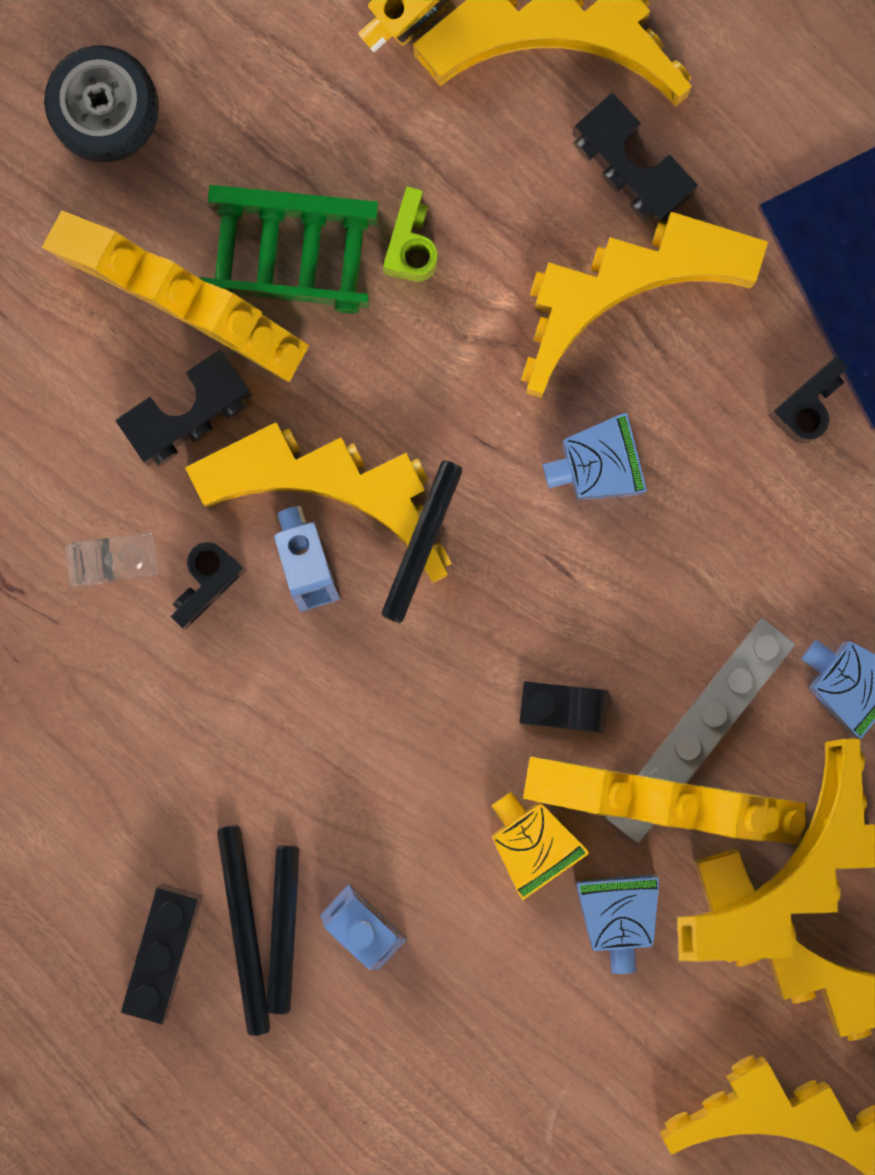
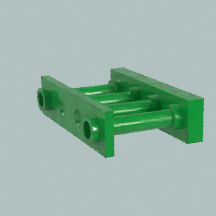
M209 184L208 203L211 209L217 210V215L221 216L215 277H199V279L238 296L334 305V311L346 314H359L360 308L369 309V294L357 293L363 231L368 230V225L378 226V201ZM242 213L259 214V219L263 221L256 282L231 280L238 218H242ZM284 217L301 218V224L305 225L298 287L273 284L279 224L284 222ZM326 221L342 222L343 228L347 229L340 291L315 289L321 227L326 226Z

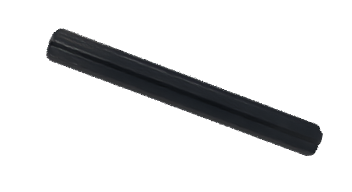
M238 825L224 826L218 829L217 836L246 1029L249 1036L264 1035L270 1031V1021L241 829Z

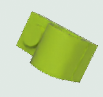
M406 186L383 264V273L385 275L421 282L430 278L437 268V250L430 239L413 233L414 228L422 230L429 205L422 203V190ZM420 249L425 251L430 259L424 267L413 268L405 260L409 252Z

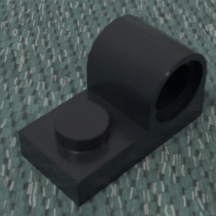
M837 355L768 416L794 442L803 444L814 441L824 434L830 421L827 409L816 396L820 393L826 399L845 383L840 375L848 369V366ZM800 411H807L814 415L816 428L813 432H804L798 427L796 417Z
M199 543L188 554V570L201 587L196 592L191 587L188 588L173 603L177 610L170 617L182 629H188L247 571L235 558L231 557L223 548L215 543ZM206 552H215L220 558L219 569L211 575L202 574L198 567L200 557Z
M524 681L519 723L604 733L608 690Z

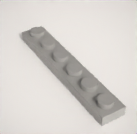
M760 618L637 775L687 783L796 644L766 620ZM604 816L638 844L654 825V823L629 818Z

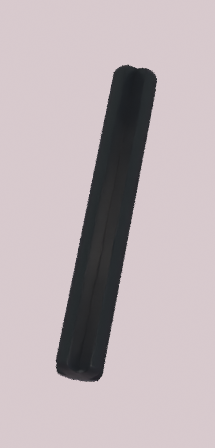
M443 460L439 466L382 610V616L388 620L401 623L405 618L462 474V467L456 463Z
M293 845L278 846L275 861L267 1010L269 1013L279 1015L288 1014L291 1010L300 851L297 846Z

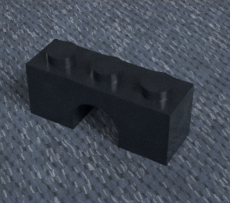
M612 92L574 126L573 136L576 140L573 144L586 160L591 161L594 158L604 169L601 173L603 178L616 192L622 189L633 200L630 203V207L643 222L647 223L651 220L657 227L658 222H663L667 219L671 212L678 209L695 193L698 185L670 154L658 165L651 168H641L630 162L625 153V144L638 132L641 123Z
M221 348L185 372L196 390L195 403L187 413L180 416L167 415L161 411L151 397H148L115 420L146 465L149 466L154 462L157 466L165 464L179 453L176 449L177 446L189 438L193 443L197 442L214 429L211 423L224 414L227 419H230L249 405L246 399L251 397L252 394Z
M161 884L156 888L121 1013L163 1024L168 1018L179 980L178 973L187 942L192 935L203 895Z

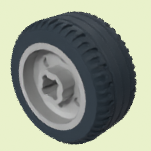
M93 45L70 53L64 60L58 63L55 70L52 71L45 88L44 107L52 130L67 149L87 160L112 162L132 155L148 141L157 123L159 101L155 86L147 70L134 56L116 47ZM108 100L107 106L103 104L101 106H97V108L95 107L96 103L100 104Z

